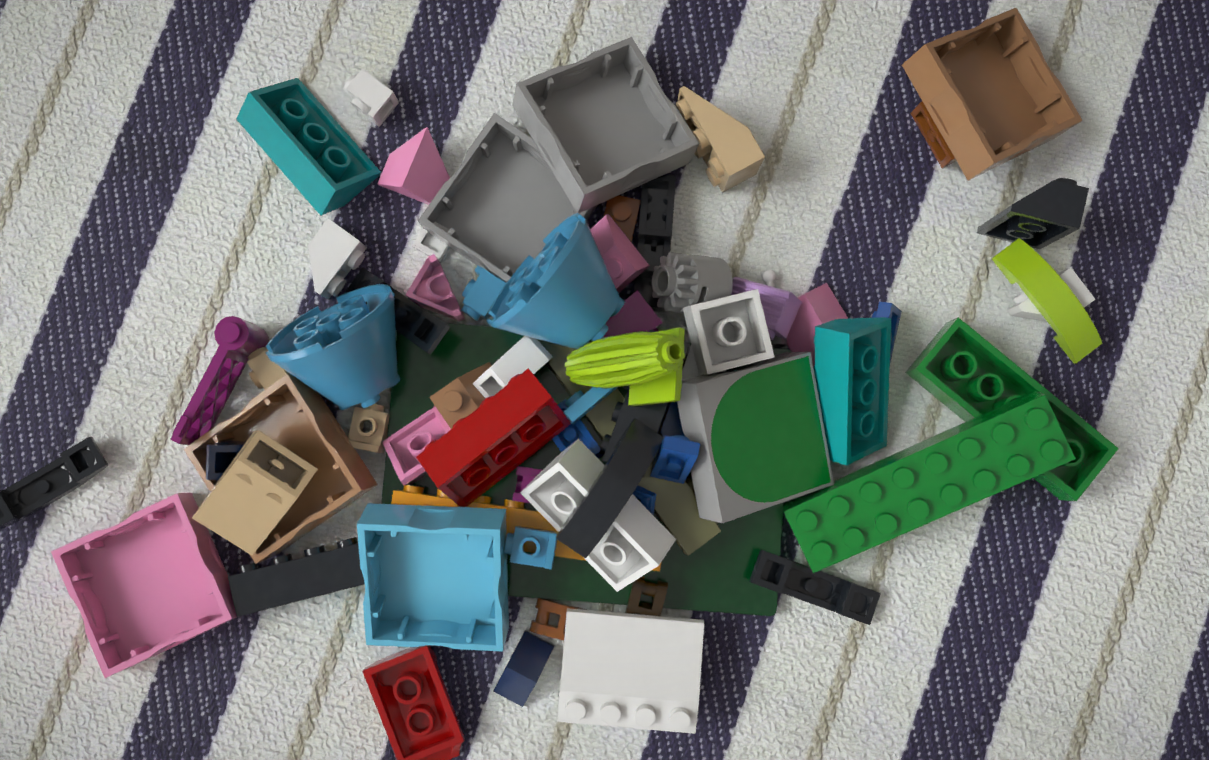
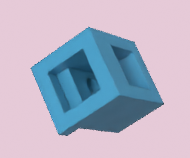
M478 265L475 269L478 276L477 280L471 279L462 293L465 299L462 302L464 306L461 309L463 313L478 321L480 316L486 320L490 319L491 315L488 312L506 282Z
M516 526L514 533L507 534L504 553L511 554V563L552 569L557 543L555 537L558 532ZM526 541H533L536 544L537 549L535 553L528 554L524 551L523 546Z

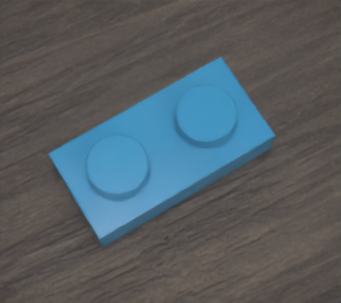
M592 387L585 394L579 390L565 402L568 407L564 411L565 416L574 425L618 387Z

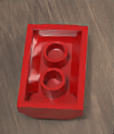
M430 645L407 648L382 658L362 670L397 760H450L460 756L461 744L465 741L437 666L436 654L430 648Z

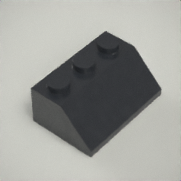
M1068 178L1053 180L980 225L977 229V234L1008 242H1014L1020 238L1030 247L1042 249L1080 229L1089 188L1078 186L1075 180Z

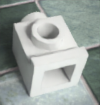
M363 68L357 75H352L344 86V90L353 99L350 103L362 114H368L378 127L382 125L399 103L392 90Z

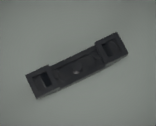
M362 267L344 294L370 285L388 284ZM390 286L394 293L396 331L431 355L450 326Z
M633 418L614 448L616 449L579 506L574 508L555 538L582 557L587 558L633 494L655 457L664 437L638 419Z
M90 436L60 453V458L6 489L0 490V530L57 501L104 470L108 463L93 437Z
M761 549L749 580L753 584L786 594L868 625L871 624L881 595L879 592L822 571L813 573L809 566Z

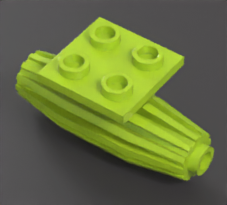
M679 327L658 332L639 331L597 339L572 351L567 356V362H565L566 375L570 377L569 380L583 386L613 388L630 385L628 403L630 406L680 401L683 359L685 358V329Z

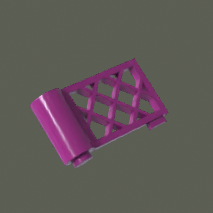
M235 316L225 317L219 321L214 331L215 340L219 347L184 414L177 423L170 440L178 444L190 445L214 427L249 360L248 356L255 350L266 347L269 342V337L263 328Z

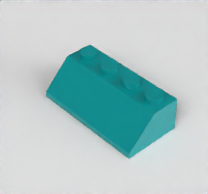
M299 78L248 93L236 120L321 216L345 206L381 174V171Z
M891 318L835 319L815 326L814 374L831 461L847 466L887 446Z

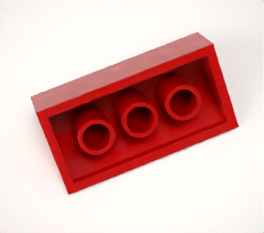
M528 368L522 374L512 377L508 384L494 396H489L483 400L480 407L470 415L458 420L452 426V429L441 438L430 442L416 458L438 489L459 507H467L568 427L571 422Z

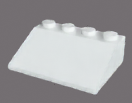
M567 608L557 722L695 734L699 707L704 620Z

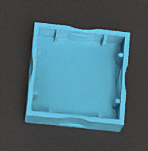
M368 503L357 522L360 569L365 582L363 610L366 645L397 647L436 645L460 650L503 652L509 629L507 554L504 553L507 538L506 509Z

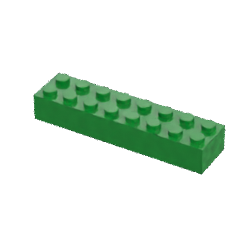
M1033 391L835 480L832 486L783 503V512L812 572L815 573L1076 458L1046 395Z

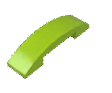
M1018 238L991 258L1011 284L1017 283L1057 333L1053 338L1074 364L1078 363L1102 344L1095 325L1078 298L1058 273L1026 242Z

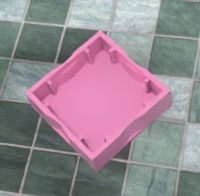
M176 493L133 513L126 520L113 527L94 531L51 551L67 591L81 612L85 633L104 678L122 672L237 618L228 574L207 527L192 519L198 510L192 493Z

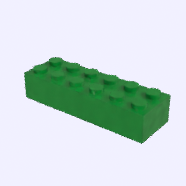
M959 317L945 323L905 372L965 422L1033 391L1045 394L1076 459L1033 478L1059 500L1077 501L1119 449Z

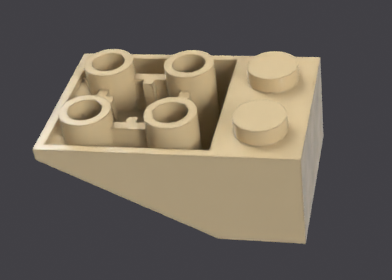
M685 86L681 87L676 107L700 143L694 154L698 159L702 157L708 167L706 174L714 187L718 185L723 193L755 176L765 156L750 129Z
M255 430L192 519L250 555H253L298 499L318 469L266 434Z

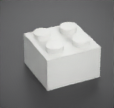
M758 289L683 308L699 374L708 375L774 358Z

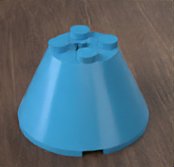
M575 213L562 221L542 240L546 244L535 259L528 255L505 284L488 312L494 318L493 320L488 318L486 321L493 328L573 349H579L587 345L590 340L595 341L606 334L608 326L605 323L610 317L615 316L621 310L625 301L619 297L585 218L579 213Z
M385 284L370 285L336 297L338 304L323 311L318 306L311 309L285 326L266 345L268 349L265 352L272 362L336 404L340 410L348 409L359 403L363 408L375 404L381 398L379 393L400 381L397 373L394 293L390 286Z

